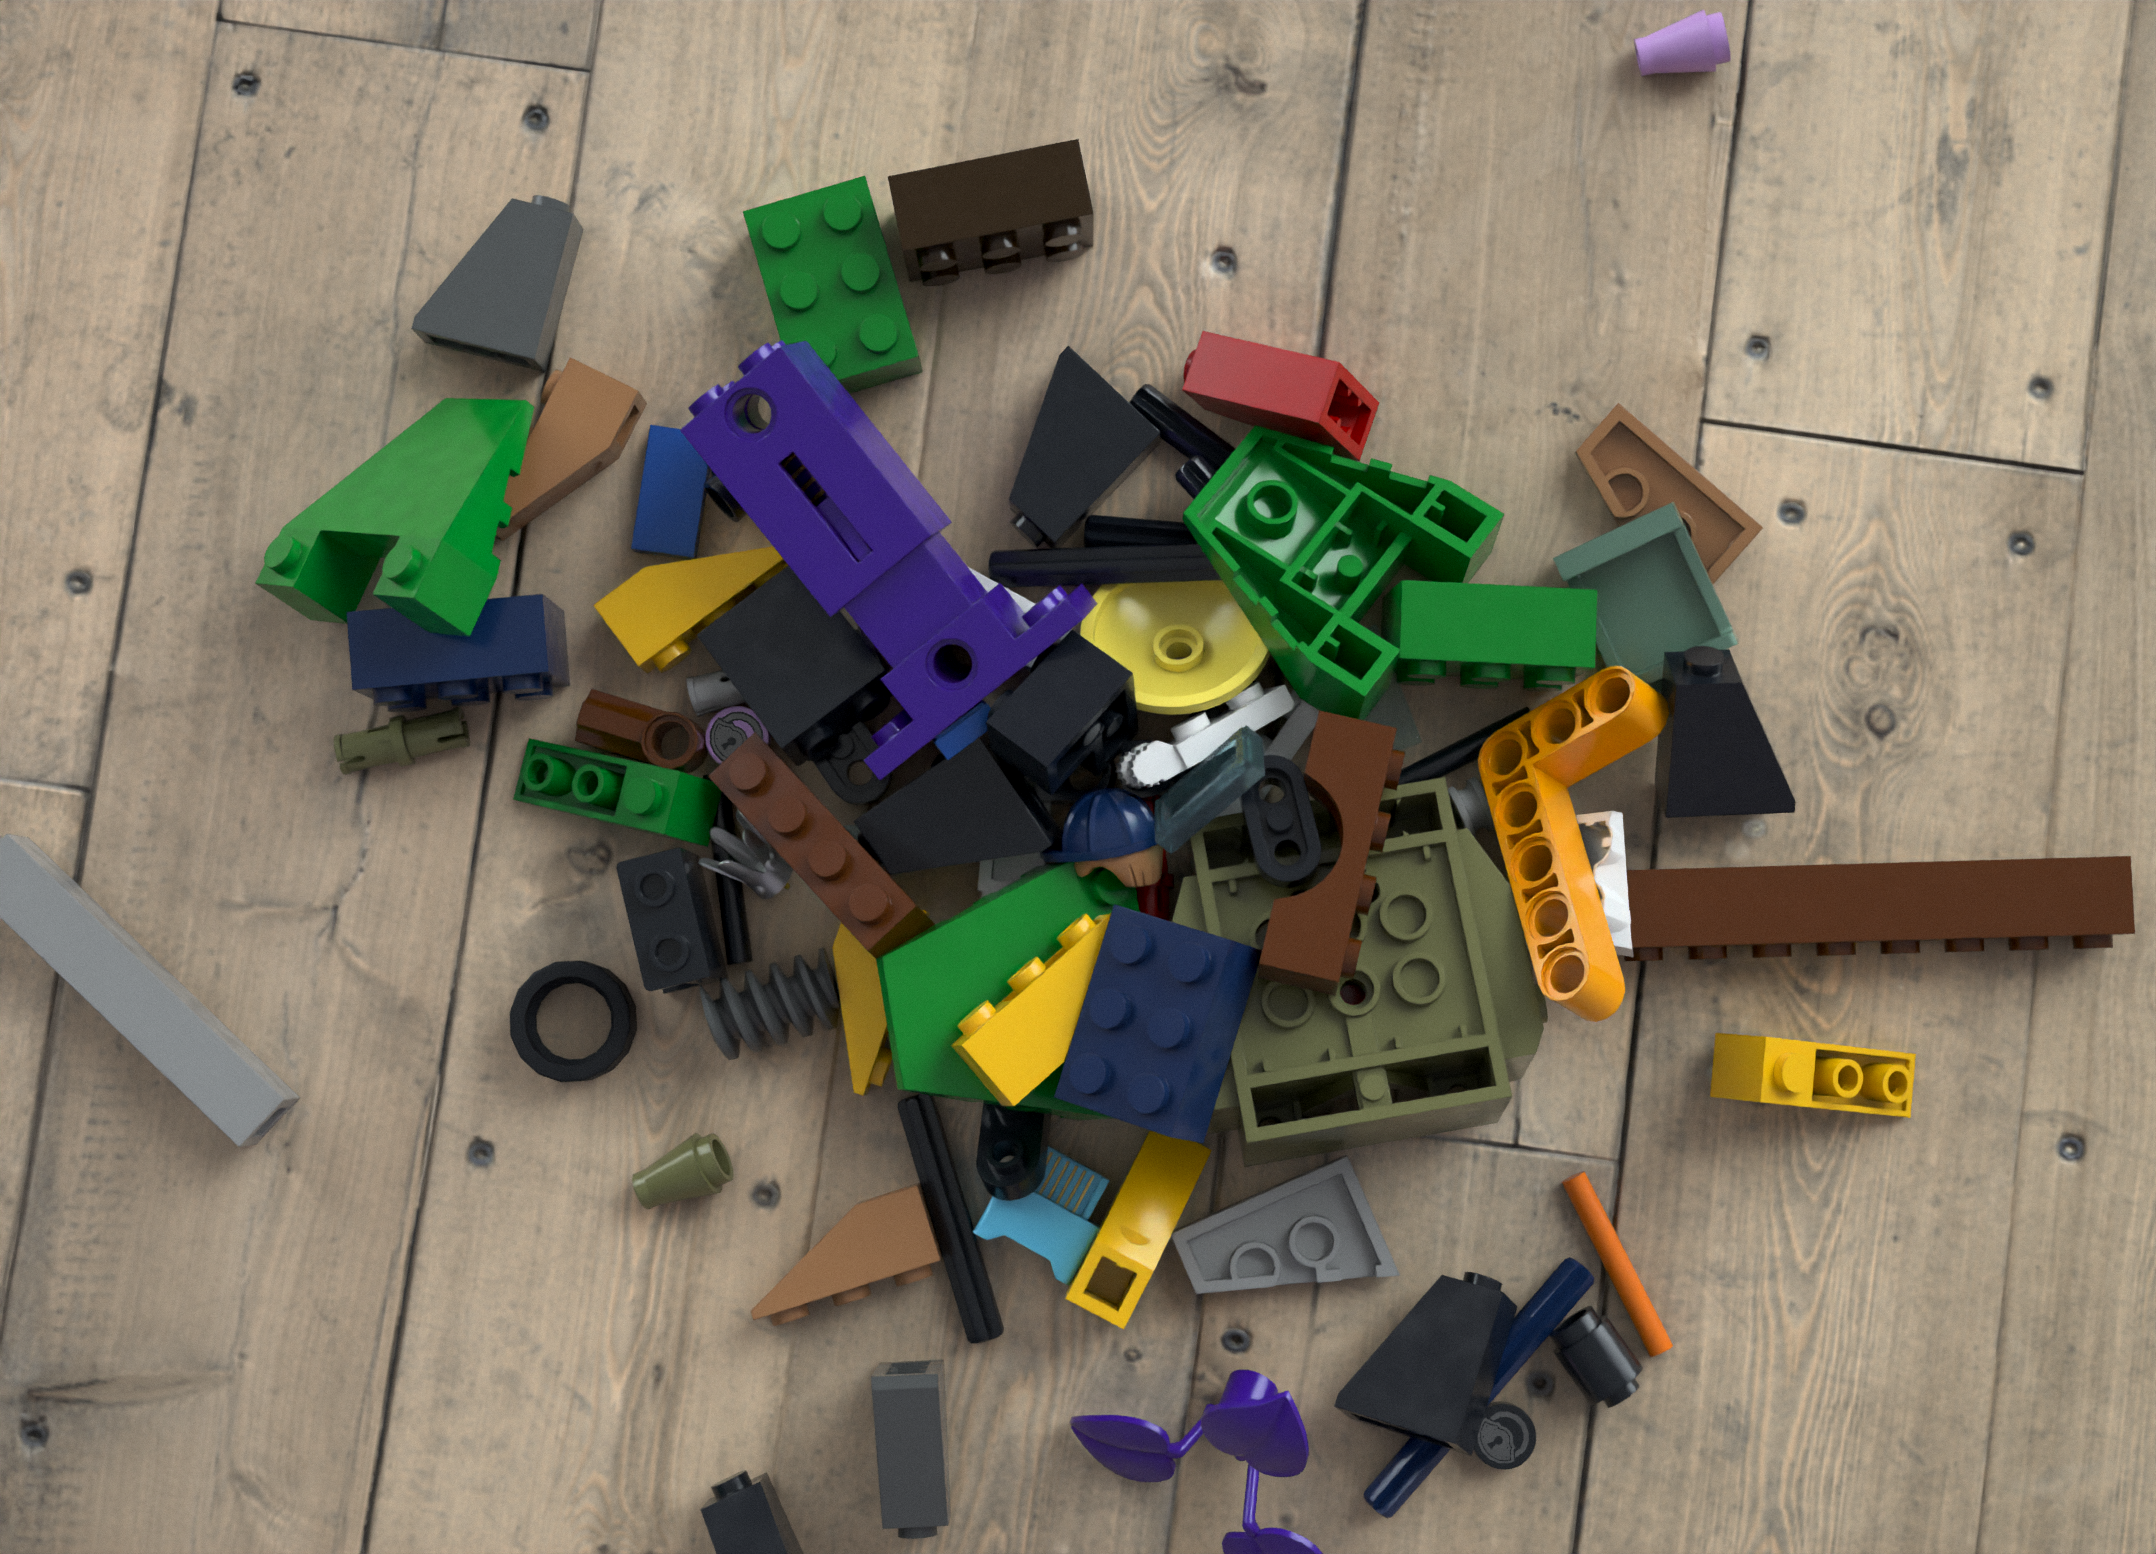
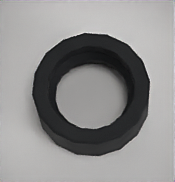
M587 961L554 962L535 971L518 989L510 1010V1035L520 1058L537 1074L559 1082L593 1080L612 1071L629 1053L637 1032L636 1005L626 984L609 969ZM580 983L594 988L604 997L611 1011V1029L606 1042L597 1052L583 1059H566L554 1055L543 1045L537 1032L536 1016L541 1002L552 990L564 984Z

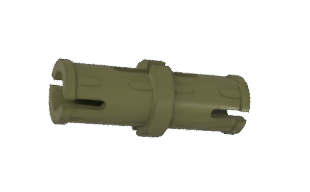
M455 707L453 710L407 720L404 715L390 717L388 725L344 735H335L334 749L337 762L344 760V763H340V770L344 775H348L355 771L398 762L401 767L415 764L416 757L459 747H469L470 735L467 721H461V719H464V712L461 707Z

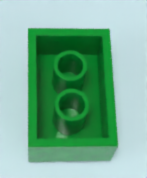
M865 176L743 211L780 340H783L786 345L807 341L849 394L923 372Z
M1401 580L1382 597L1381 638L1401 650L1394 673L1397 674L1396 683L1427 686L1434 685L1435 679L1446 678V676L1460 677V687L1491 689L1498 688V682L1520 679L1523 680V690L1538 692L1561 691L1562 685L1575 684L1576 677L1595 668L1597 590Z

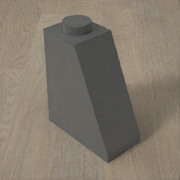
M534 195L531 203L512 198L416 314L411 329L428 344L546 372L584 230L574 213L569 212L570 206L557 199L541 195Z
M944 1359L879 1363L871 1376L882 1528H898L899 1538L918 1539L933 1537L937 1535V1526H948L951 1517Z

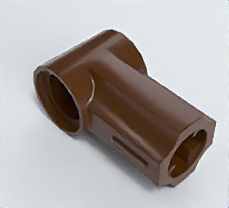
M595 689L590 690L588 697L582 703L576 722L575 741L649 765L684 773L695 771L704 763L708 755L705 741L706 732L698 723L678 712L664 711ZM684 727L689 735V747L681 757L673 760L666 759L661 748L662 739L671 729Z

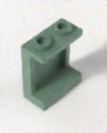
M1674 501L1553 558L1563 581H1567L1570 588L1597 590L1596 645L1607 668L1610 666H1622L1659 693L1662 690L1664 652L1686 651L1695 646H1708L1718 650H1727L1738 644L1737 635Z

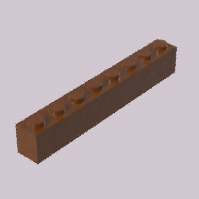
M2131 856L1626 870L1633 957L1624 956L1625 962L1663 960V948L1688 947V960L1727 959V946H1752V958L1792 957L1791 944H1816L1817 956L1856 955V943L1880 942L1881 954L1920 953V941L1944 940L1945 953L1985 951L1984 939L2007 938L2009 951L2049 950L2048 937H2072L2073 949L2113 948L2114 935L2135 934Z

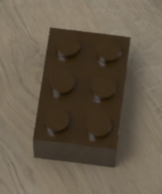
M1079 139L888 176L903 256L910 282L922 280L924 286H940L957 281L960 278L959 272L984 268L986 274H1001L1020 268L1022 266L1021 260L1046 255L1048 262H1062L1081 256L1084 253L1083 248L1093 246L1094 213Z

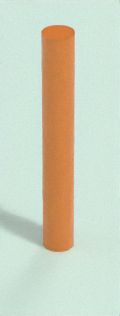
M1585 1171L1562 1181V1184L1649 1356H1657L1673 1347V1344Z

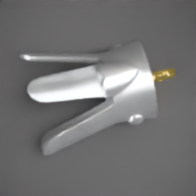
M739 810L736 812V818L745 829L742 834V840L719 826L710 828V838L737 862L731 860L718 862L709 858H701L698 862L700 865L745 883L761 899L772 898L783 887L790 889L791 886L787 882L793 869L768 844Z

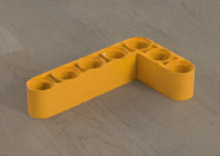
M1610 666L1602 669L1497 730L1486 739L1478 756L1480 776L1538 986L1543 995L1586 1021L1593 1022L1605 1020L1617 1011L1623 1001L1625 983L1568 787L1653 740L1665 727L1669 715L1668 703L1664 696L1622 666Z

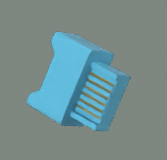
M1048 1145L1045 1176L1040 1186L1030 1195L1018 1200L1006 1201L992 1196L973 1233L985 1240L1003 1235L1050 1260L1055 1279L1070 1286L1100 1230V1225L1089 1218L1110 1180Z

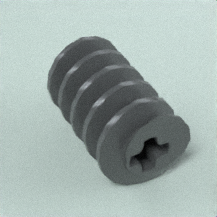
M824 947L819 949L818 967L813 970L801 955L794 956L793 976L790 977L784 974L776 962L769 964L768 984L762 985L752 970L745 971L744 991L737 992L726 977L720 979L719 999L713 1000L704 987L700 985L702 1005L709 1029L716 1045L728 1060L739 1058L741 1038L754 1053L763 1051L766 1030L778 1045L788 1043L790 1023L794 1025L803 1038L813 1035L815 1015H817L828 1030L837 1028L838 1013L839 1008H841L839 990Z

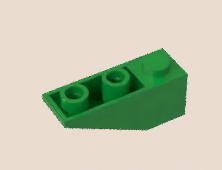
M529 738L513 800L708 847L710 839L709 830L713 827L722 791L712 781L681 771Z

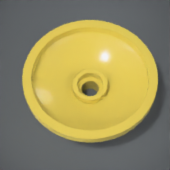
M1222 580L1103 584L1093 595L1098 604L1081 623L1080 635L1133 673L1136 708L1150 713L1167 715L1188 714L1218 706L1245 690L1258 677L1270 655L1269 650ZM1177 657H1185L1184 659L1174 660Z

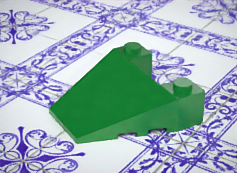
M445 398L282 527L278 537L271 542L264 556L265 564L255 584L310 620L347 624V612L356 611L380 558H385L382 567L383 573L374 589V596L429 633L470 637L497 579L501 560L492 554L497 528L503 529L509 525L512 507L504 502V496L509 475L512 477L520 475L534 406L526 400Z
M1255 425L1183 512L1182 520L1300 699L1319 711L1365 720L1390 687L1401 650L1360 625L1361 619L1404 564L1431 581L1469 583L1491 554L1504 513L1450 480L1429 475L1428 481L1399 474L1391 471L1392 464L1371 458L1369 465L1333 455L1334 447Z
M1056 862L1037 866L997 892L989 893L975 901L971 907L948 920L940 921L876 958L897 1089L967 1102H981L1002 1106L951 1046L963 1035V1032L957 1025L984 1001L988 1000L995 1007L1009 995L1013 989L1007 981L1030 960L1038 956L1044 964L1063 946L1056 938L1083 914L1087 913L1094 920L1097 916L1111 913L1114 904L1140 912L1136 887H1126L1112 871L1102 866L1095 868L1089 875L1084 877L1078 876L1074 862ZM1065 1061L1014 1107L1005 1106L1007 1109L1025 1112L1034 1111L1077 1121L1114 1119L1113 1117L1054 1097Z

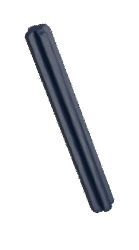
M1570 1257L1564 1259L1514 1317L1487 1407L1594 1284L1595 1278L1591 1272L1577 1260ZM1411 1437L1364 1491L1363 1496L1366 1502L1381 1516L1387 1519L1393 1517L1450 1449Z

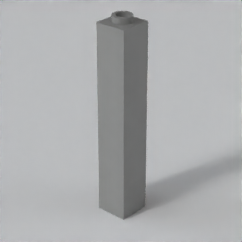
M6 834L3 838L0 836V918L238 1147L256 1145L300 1097L29 837Z

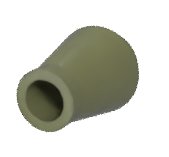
M695 1133L646 1169L633 1174L632 1183L642 1206L646 1209H651L660 1204L720 1193L722 1185L732 1181L734 1174L728 1152L719 1137L714 1133L704 1137Z

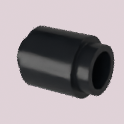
M1587 1306L1569 1316L1549 1335L1557 1346L1553 1353L1589 1404L1592 1405L1604 1401L1606 1406L1610 1408L1630 1397L1639 1388L1640 1385L1635 1378L1642 1371V1365L1606 1315L1599 1317L1592 1306Z

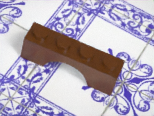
M1324 711L1318 712L1303 780H1305L1308 795L1326 809L1335 823L1340 839V856L1326 878L1312 889L1295 896L1274 899L1260 957L1258 978L1334 996L1337 993L1340 977L1354 979L1362 940L1350 938V932L1355 913L1366 916L1369 913L1377 877L1366 875L1364 871L1369 850L1383 852L1391 814L1378 810L1383 789L1388 788L1397 791L1405 756L1404 751L1393 749L1397 728Z
M756 732L708 775L873 957L878 958L935 925L926 913L861 846L808 786Z

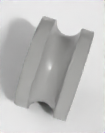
M1476 777L1466 780V787L1463 790H1457L1453 786L1448 788L1453 817L1459 829L1468 828L1475 838L1476 831L1480 828H1485L1489 832L1495 830L1485 791Z

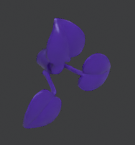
M1251 1370L1233 1371L1229 1375L1219 1404H1207L1200 1420L1180 1441L1170 1443L1168 1434L1161 1427L1139 1418L1121 1415H1082L1071 1417L1069 1423L1071 1424L1072 1431L1099 1463L1119 1476L1139 1482H1161L1172 1478L1176 1470L1173 1458L1183 1457L1204 1434L1207 1440L1218 1450L1233 1455L1238 1461L1246 1460L1248 1463L1242 1520L1245 1532H1228L1225 1534L1222 1541L1224 1554H1323L1314 1543L1299 1534L1281 1528L1260 1529L1256 1522L1259 1472L1274 1477L1296 1476L1304 1471L1309 1457L1305 1427L1290 1392L1278 1393L1276 1385L1266 1376Z

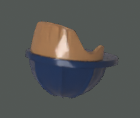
M1105 788L1081 796L1071 806L1065 817L1061 838L1040 852V856L1044 861L1074 862L1076 873L1081 877L1089 875L1095 868L1102 866L1112 871L1126 887H1144L1158 882L1162 877V842L1167 834L1165 827L1158 825L1153 812L1139 796L1121 788Z

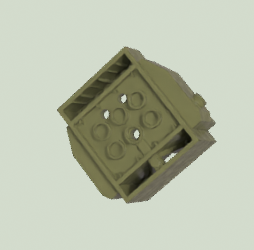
M1445 777L1398 785L1397 791L1388 788L1383 789L1378 811L1389 813L1391 817L1383 852L1369 850L1364 871L1366 875L1377 877L1374 888L1378 893V899L1371 903L1368 916L1355 913L1350 932V938L1362 940L1354 979L1340 977L1337 993L1334 996L1258 978V965L1207 1130V1134H1214L1238 1129L1244 1167L1498 1123L1512 1098L1509 1082L1521 1079L1533 1060L1544 1030L1543 1023L1548 1021L1545 996L1538 984H1534L1523 928L1512 888L1469 829L1456 830ZM1310 800L1321 843L1320 863L1316 873L1310 880L1293 888L1275 886L1260 875L1254 862L1242 812L1211 819L1187 840L1193 876L1183 878L1172 922L1262 950L1274 899L1295 896L1312 889L1326 878L1340 856L1341 847L1338 831L1329 813L1319 802ZM1287 846L1281 847L1274 854L1276 860L1283 865H1292L1300 858L1294 848ZM1347 985H1357L1364 991L1365 999L1360 1004L1349 1005L1342 1000L1340 996L1341 989ZM1454 1087H1463L1467 1090L1463 1092L1447 1094V1092ZM1390 1090H1394L1395 1098L1397 1101L1415 1099L1426 1096L1427 1098L1392 1104ZM1356 1096L1358 1110L1303 1119L1330 1113L1333 1111L1335 1100ZM1265 1120H1274L1279 1123L1259 1127Z

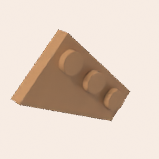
M1619 403L1575 452L1618 527L1674 501L1712 584L1717 581L1763 529L1758 522Z

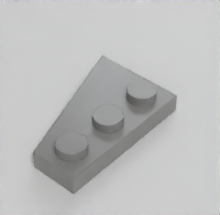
M1343 1155L1177 1228L1171 1234L1196 1294L1268 1288L1275 1285L1308 1282L1342 1281V1279L1374 1276L1377 1278L1400 1276L1347 1155Z

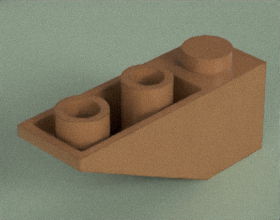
M571 357L563 371L556 369L551 374L545 384L540 400L545 407L534 427L530 426L520 475L515 477L509 475L504 502L512 507L509 525L503 529L498 527L496 538L502 541L506 540L620 458L647 405V402L638 390Z
M920 1182L858 1202L751 1310L753 1320L770 1315L772 1325L777 1326L809 1315L807 1303L832 1296L834 1306H839L871 1295L869 1283L893 1276L896 1287L932 1276L933 1271L930 1264L940 1261L942 1253Z

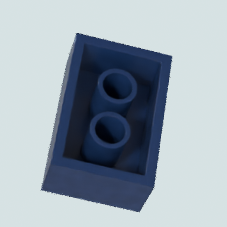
M543 594L487 599L470 637L429 633L393 608L347 612L352 690L373 699V705L388 706V712L427 709L426 699L434 698L451 700L452 706L484 705L490 703L489 693L498 692L515 694V700H541L554 697L553 687L570 686L564 610Z
M1114 904L1054 1097L1171 1138L1204 1143L1262 950Z

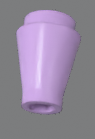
M1703 9L1648 36L1634 39L1641 76L1655 73L1716 72V65L1727 63L1731 60L1728 36L1721 12L1706 15Z

